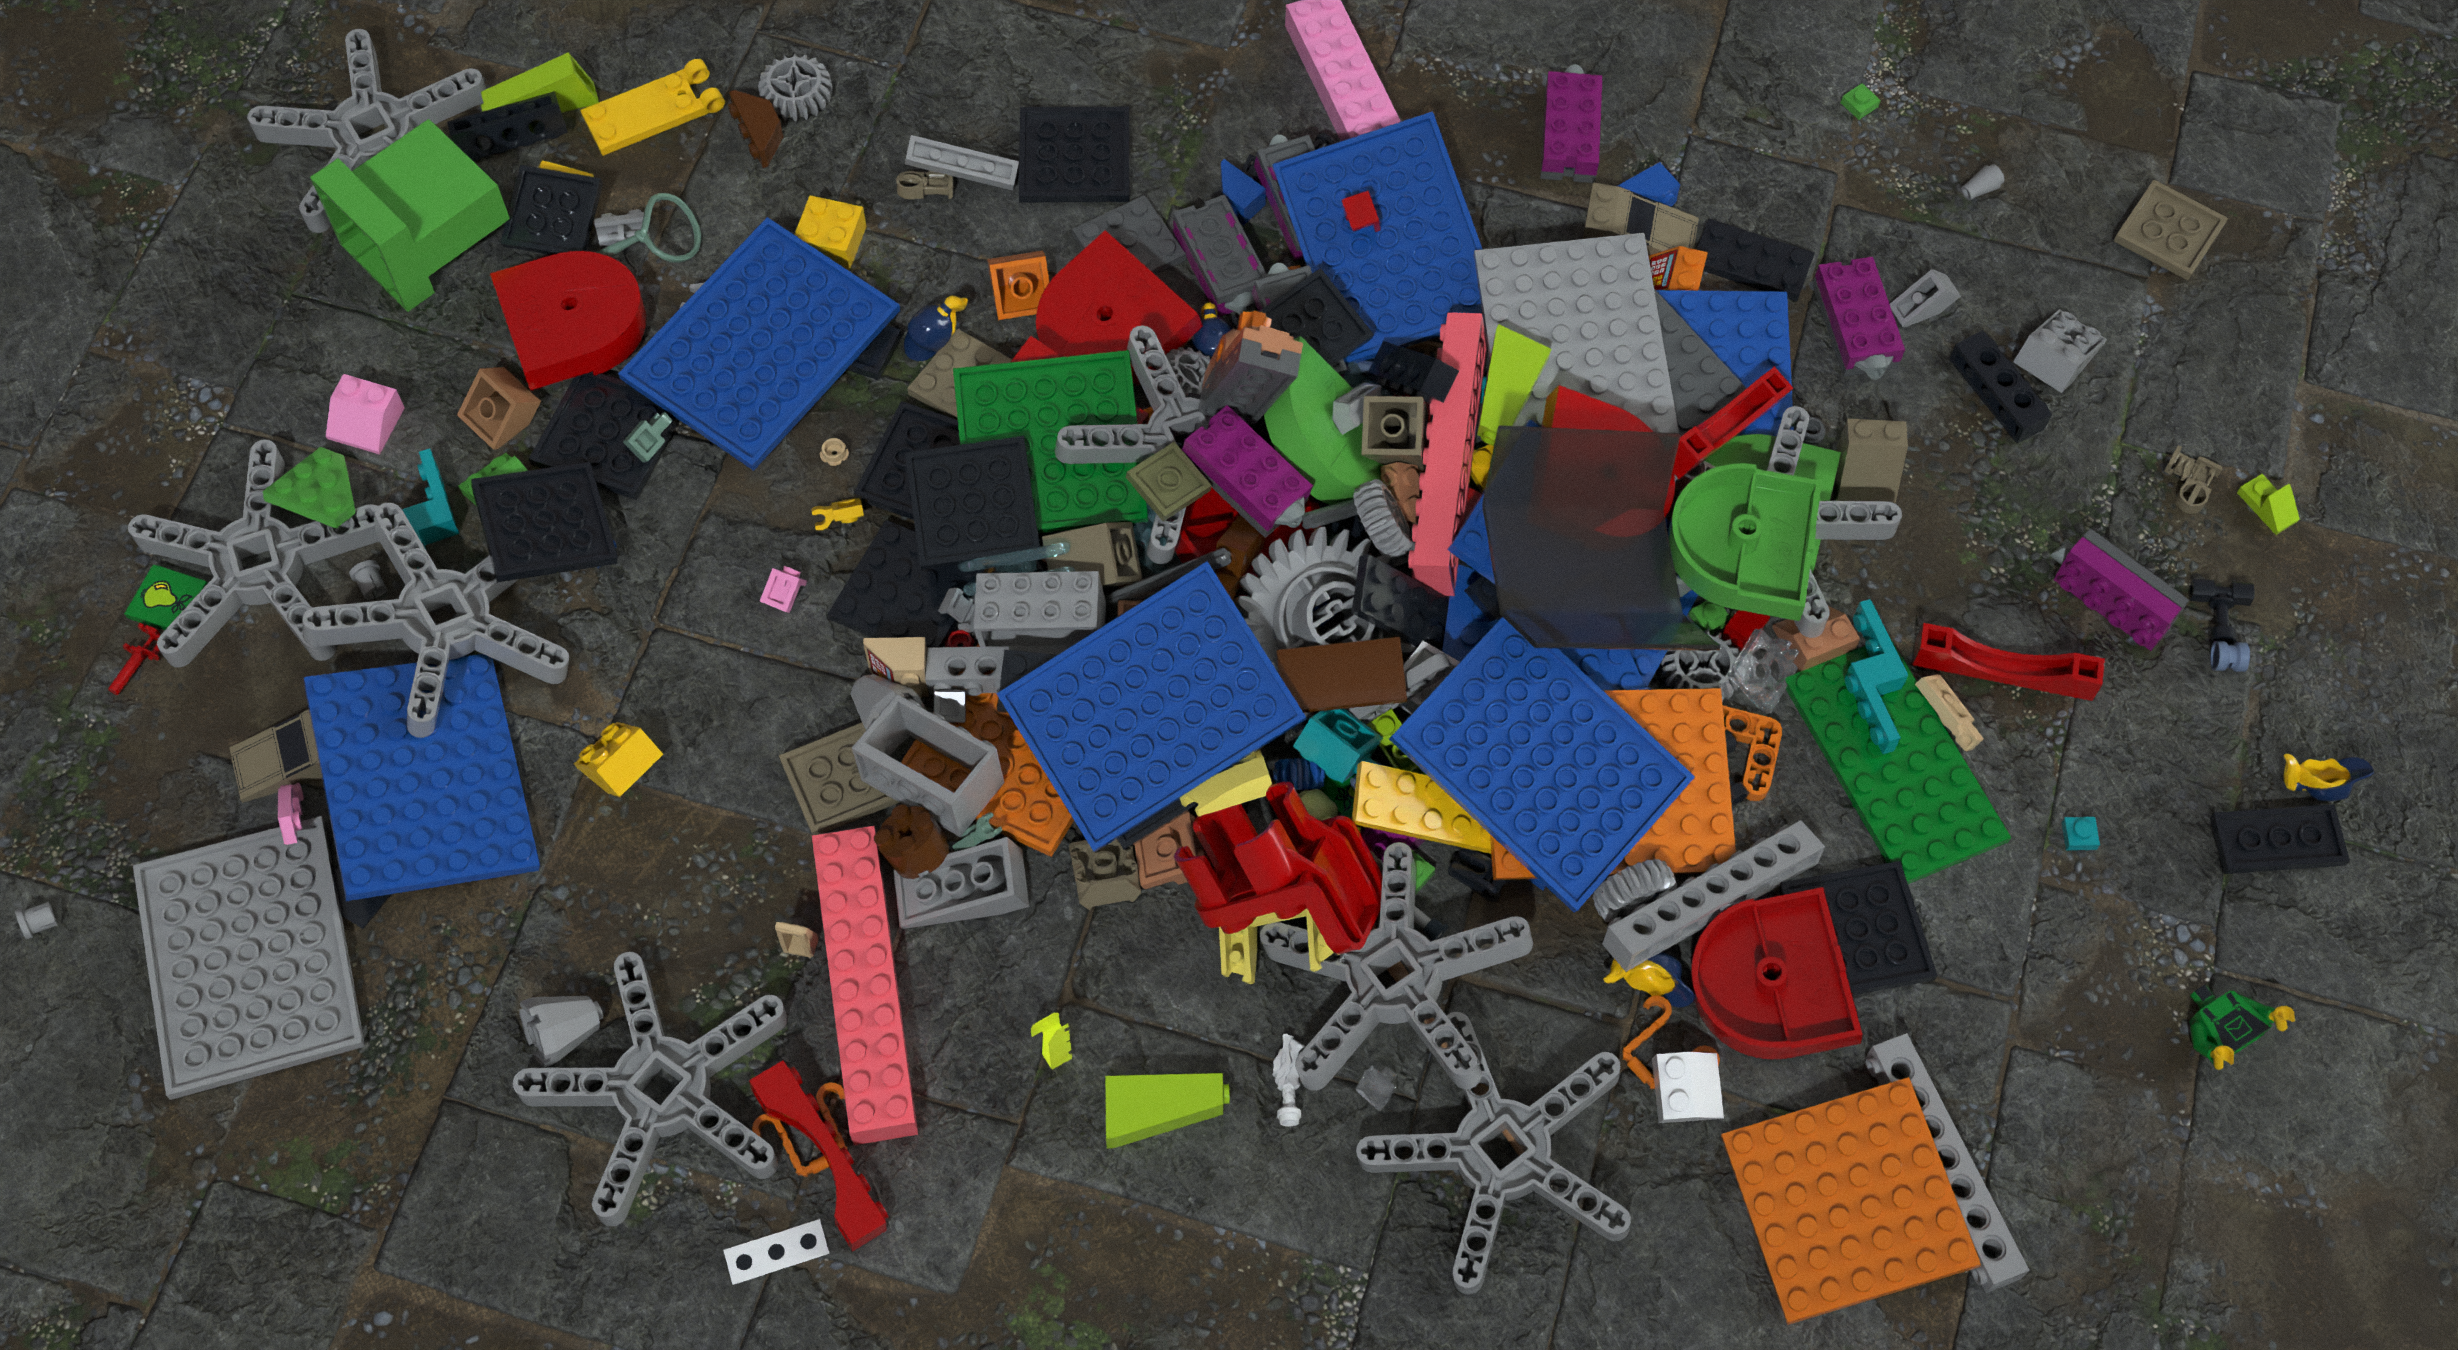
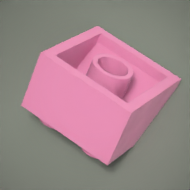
M343 374L330 398L326 438L380 455L405 409L397 389Z

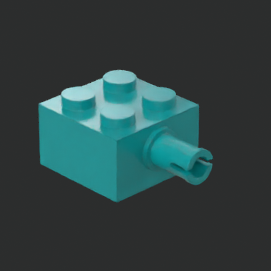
M1345 709L1320 711L1309 719L1293 747L1300 752L1304 759L1314 762L1325 770L1328 777L1343 783L1354 774L1357 775V765L1361 761L1378 764L1371 759V756L1383 737Z

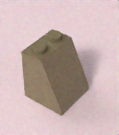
M1364 396L1361 455L1383 465L1401 462L1418 465V469L1426 470V465H1423L1424 447H1427L1426 428L1428 411L1424 397Z
M1847 419L1835 450L1841 452L1835 477L1836 501H1888L1896 504L1908 449L1907 424L1905 421Z
M1132 522L1103 523L1042 536V554L1047 561L1048 572L1099 571L1102 588L1142 580Z

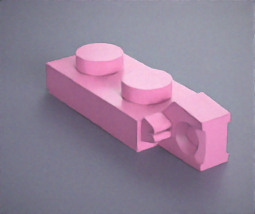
M299 782L294 785H282L278 788V821L283 841L286 845L297 843V831L302 830L300 815H303L301 801L304 800Z

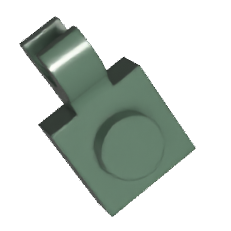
M665 412L661 415L656 413L649 423L646 420L640 421L623 443L642 462H648L664 444L665 439L660 434L669 426L672 419Z
M992 812L980 817L976 824L966 829L961 836L962 839L952 845L955 852L974 847L980 842L992 839L1002 832L1001 826L993 829L990 825L989 819L994 816Z

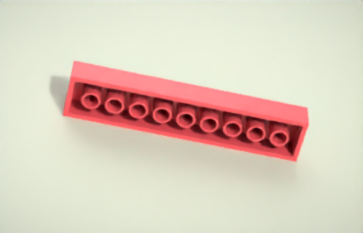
M1447 312L1446 324H1441L1440 340L1443 341V348H1438L1437 359L1459 370L1444 403L1433 399L1430 404V415H1433L1432 422L1427 423L1426 438L1430 441L1429 447H1424L1423 465H1426L1425 473H1420L1419 489L1422 491V498H1417L1416 516H1419L1418 524H1413L1412 541L1415 542V549L1409 551L1408 566L1412 568V578L1444 596H1455L1459 558L1447 549L1465 521L1487 353L1482 313Z
M874 826L812 836L847 1118L853 1145L918 1135L879 849L874 841L876 834Z

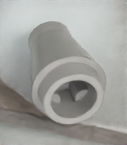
M1995 164L1985 165L1961 187L1962 194L1970 201L1975 197L1997 190L2004 183V175Z

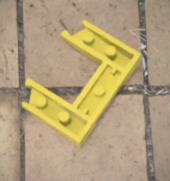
M1258 749L1234 764L1232 768L1214 775L1180 797L1181 804L1186 807L1192 802L1198 803L1199 805L1195 811L1198 816H1202L1266 796V792L1269 786L1272 785L1261 750Z
M1307 908L1300 914L1288 919L1277 918L1275 912L1258 916L1248 927L1233 934H1225L1221 927H1219L1221 974L1225 977H1229L1232 972L1243 975L1242 981L1247 984H1255L1257 926L1306 916L1310 970L1313 972L1322 968L1320 963L1334 952L1326 944Z

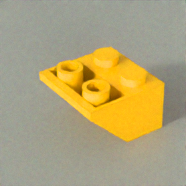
M616 722L608 725L601 732L602 737L594 745L590 744L580 752V758L574 765L605 792L620 797L663 753L641 728Z

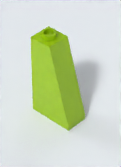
M569 52L481 91L483 104H481L482 111L555 91L562 112L592 106L599 103L594 82Z
M1500 324L1496 328L1477 435L1489 445L1504 447L1549 360L1552 349Z
M1223 1073L1105 1076L1107 1149L1120 1147L1223 1115V1104H1230L1229 1084H1223Z

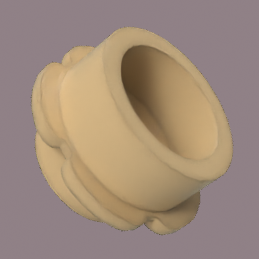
M837 438L826 440L820 452L821 460L825 463L828 462L831 466L840 465L849 456L845 443Z

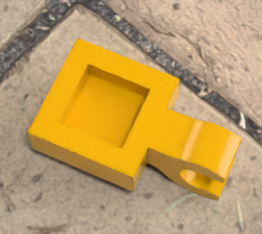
M860 498L831 503V506H815L811 509L812 515L822 514L825 517L822 522L815 523L816 530L828 528L832 520H835V522L852 523L857 521L860 516H864Z

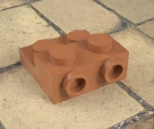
M1401 462L1380 466L1381 481L1387 485L1388 490H1391L1392 495L1396 498L1406 517L1409 528L1412 529L1413 524H1418L1419 516H1416L1417 498H1422V491L1419 489L1420 473H1425V470L1418 469V465Z
M1186 812L1135 844L1140 885L1144 889L1175 881L1178 885L1187 882L1174 859V855L1180 847L1188 846L1194 856L1204 855L1211 865V860L1193 829V822L1196 817L1190 812Z

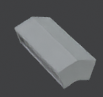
M1364 382L1333 401L1332 419L1342 435L1363 423L1364 396H1380L1381 385Z

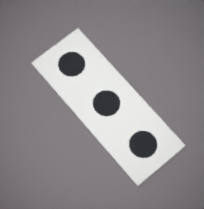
M820 1219L723 1250L732 1285L829 1254Z

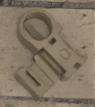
M930 170L925 173L905 171L896 178L897 193L904 199H924V195L935 194L948 195V198L951 199L954 189L953 176ZM911 183H912V184H917L916 186H913V187L903 186V185L911 184Z
M2178 445L2164 472L2170 475L2172 473L2182 477V481L2187 479L2176 495V505L2185 513L2196 514L2206 505L2209 494L2212 491L2208 486L2214 476L2218 478L2222 471V466L2204 457H2199L2194 462V459L2180 453L2182 447ZM2184 492H2192L2188 501L2183 496ZM2198 495L2201 499V503L2193 504Z

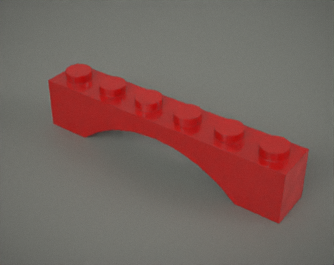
M1774 366L1725 407L1677 439L1660 458L1678 479L1682 478L1772 409L1793 387Z
M1923 623L1915 639L1912 665L2093 701L2103 684L2105 658L2080 653L2031 655L2007 652L1975 642L1954 628Z
M784 1060L750 1079L751 1091L766 1115L783 1121L799 1130L815 1144L825 1157L836 1186L835 1225L852 1252L887 1231L885 1220L889 1216L880 1201L874 1203L868 1192L871 1191V1187L861 1173L857 1176L850 1165L854 1164L850 1153L845 1147L839 1148L833 1138L837 1137L834 1128L828 1120L822 1122L817 1114V1111L820 1110L819 1105L811 1093L805 1095L800 1085L803 1081L795 1067L788 1068Z

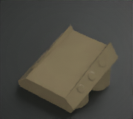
M1115 839L1094 852L1087 840L1069 844L1079 904L1091 910L1092 907L1128 900L1134 902L1141 894L1133 846L1123 850L1119 841Z

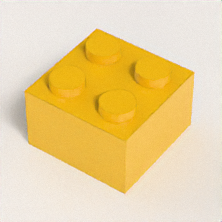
M810 195L794 235L850 271L866 229L864 209L862 206Z

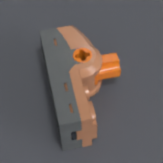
M1255 310L1252 312L1243 311L1239 318L1238 329H1232L1222 336L1204 375L1198 410L1205 415L1214 416L1228 405L1248 425H1255L1298 377L1303 343L1295 341L1294 337L1289 336L1287 332L1270 328L1272 319L1268 318L1266 313Z

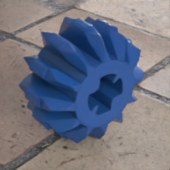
M1304 758L1280 759L1275 763L1273 771L1275 784L1291 782L1296 790L1320 789L1324 786L1325 770L1314 762Z

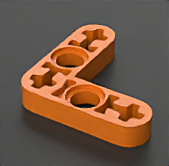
M1723 705V715L1726 717L1724 721L1725 731L1728 730L1736 741L1750 744L1742 778L1743 785L1749 791L1746 799L1750 801L1763 800L1772 782L1782 737L1781 724L1771 717ZM1739 719L1745 723L1746 729L1735 731L1731 728L1730 721ZM1765 728L1771 729L1768 744H1762ZM1757 753H1763L1769 757L1770 763L1768 765H1759L1754 761L1753 756ZM1756 774L1761 775L1758 791L1753 790L1752 785Z

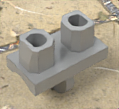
M636 209L630 210L627 215L619 216L606 213L601 214L600 218L594 219L600 247L625 240L633 236L635 231L641 230L644 212Z

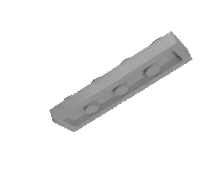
M911 135L905 164L1013 191L1019 161Z

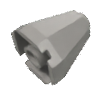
M874 674L858 678L850 693L866 730L897 694L907 700H915L926 710L919 695L913 689ZM907 735L901 743H903L910 736Z
M588 996L532 997L520 1001L522 1009L519 1010V1015L525 1037L529 1045L534 1044L538 1048L537 1051L532 1053L536 1061L543 1067L550 1066L561 1060L597 1031L600 1026L599 1020L603 1019L599 1003L597 1001L593 1002Z

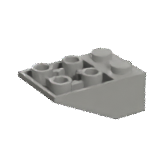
M2059 309L2029 335L2013 362L2062 393L2072 384L2107 339L2101 336L2097 329L2085 326L2077 321L2073 314Z

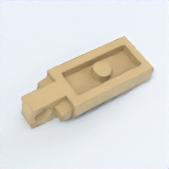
M1940 674L1922 677L1915 684L1937 712L1942 724L1952 731V734L1956 736V742L1965 751L1973 750L1984 740L1972 724L1975 719Z

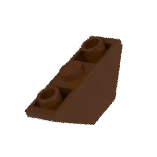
M736 90L730 91L731 103L728 104L730 114L733 120H739L738 128L743 140H749L748 148L753 160L758 159L762 168H766L769 166L783 139L780 119L770 100Z

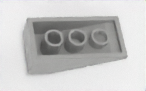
M1008 837L950 853L933 872L929 873L926 870L918 874L920 878L907 879L901 877L894 870L898 919L901 929L1001 915L1029 907L1023 852Z

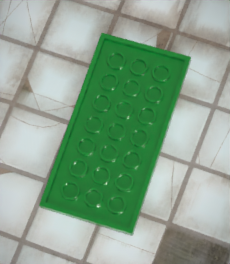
M1895 645L1894 647L1908 673V677L1902 689L1880 695L1901 738L1895 750L1886 754H1882L1879 746L1873 743L1870 736V727L1866 719H1862L1858 712V702L1854 694L1850 693L1845 685V676L1851 663L1870 658L1866 646H1863L1784 678L1782 684L1886 863L1900 861L1907 883L1910 884L2008 843L2011 839L2010 834L1933 707L1915 685L1917 681Z

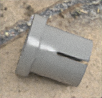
M375 560L363 561L355 565L349 572L351 579L357 582L364 598L367 600L374 599V596L375 598L380 597L387 590L379 573L380 566Z
M49 902L26 910L22 908L15 910L19 926L26 940L33 938L34 933L57 926V921Z

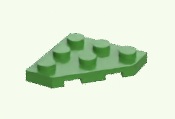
M319 447L262 491L264 501L336 529L355 514L345 457L323 447Z

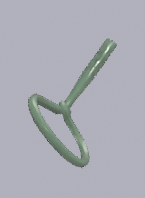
M657 193L651 196L647 202L641 230L635 231L633 236L609 245L607 248H603L596 253L613 257L640 241L641 243L645 242L650 251L663 260L675 263L685 262L692 259L699 251L701 245L700 226L691 209L679 197L669 193ZM660 200L672 201L688 216L694 231V245L689 253L680 256L664 253L655 246L648 236L647 232L652 208L656 202Z

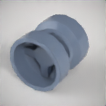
M2225 641L2213 642L2210 651V665L2213 671H2225L2227 668H2230L2234 672H2246L2250 661V649L2246 642H2235L2233 645H2228Z

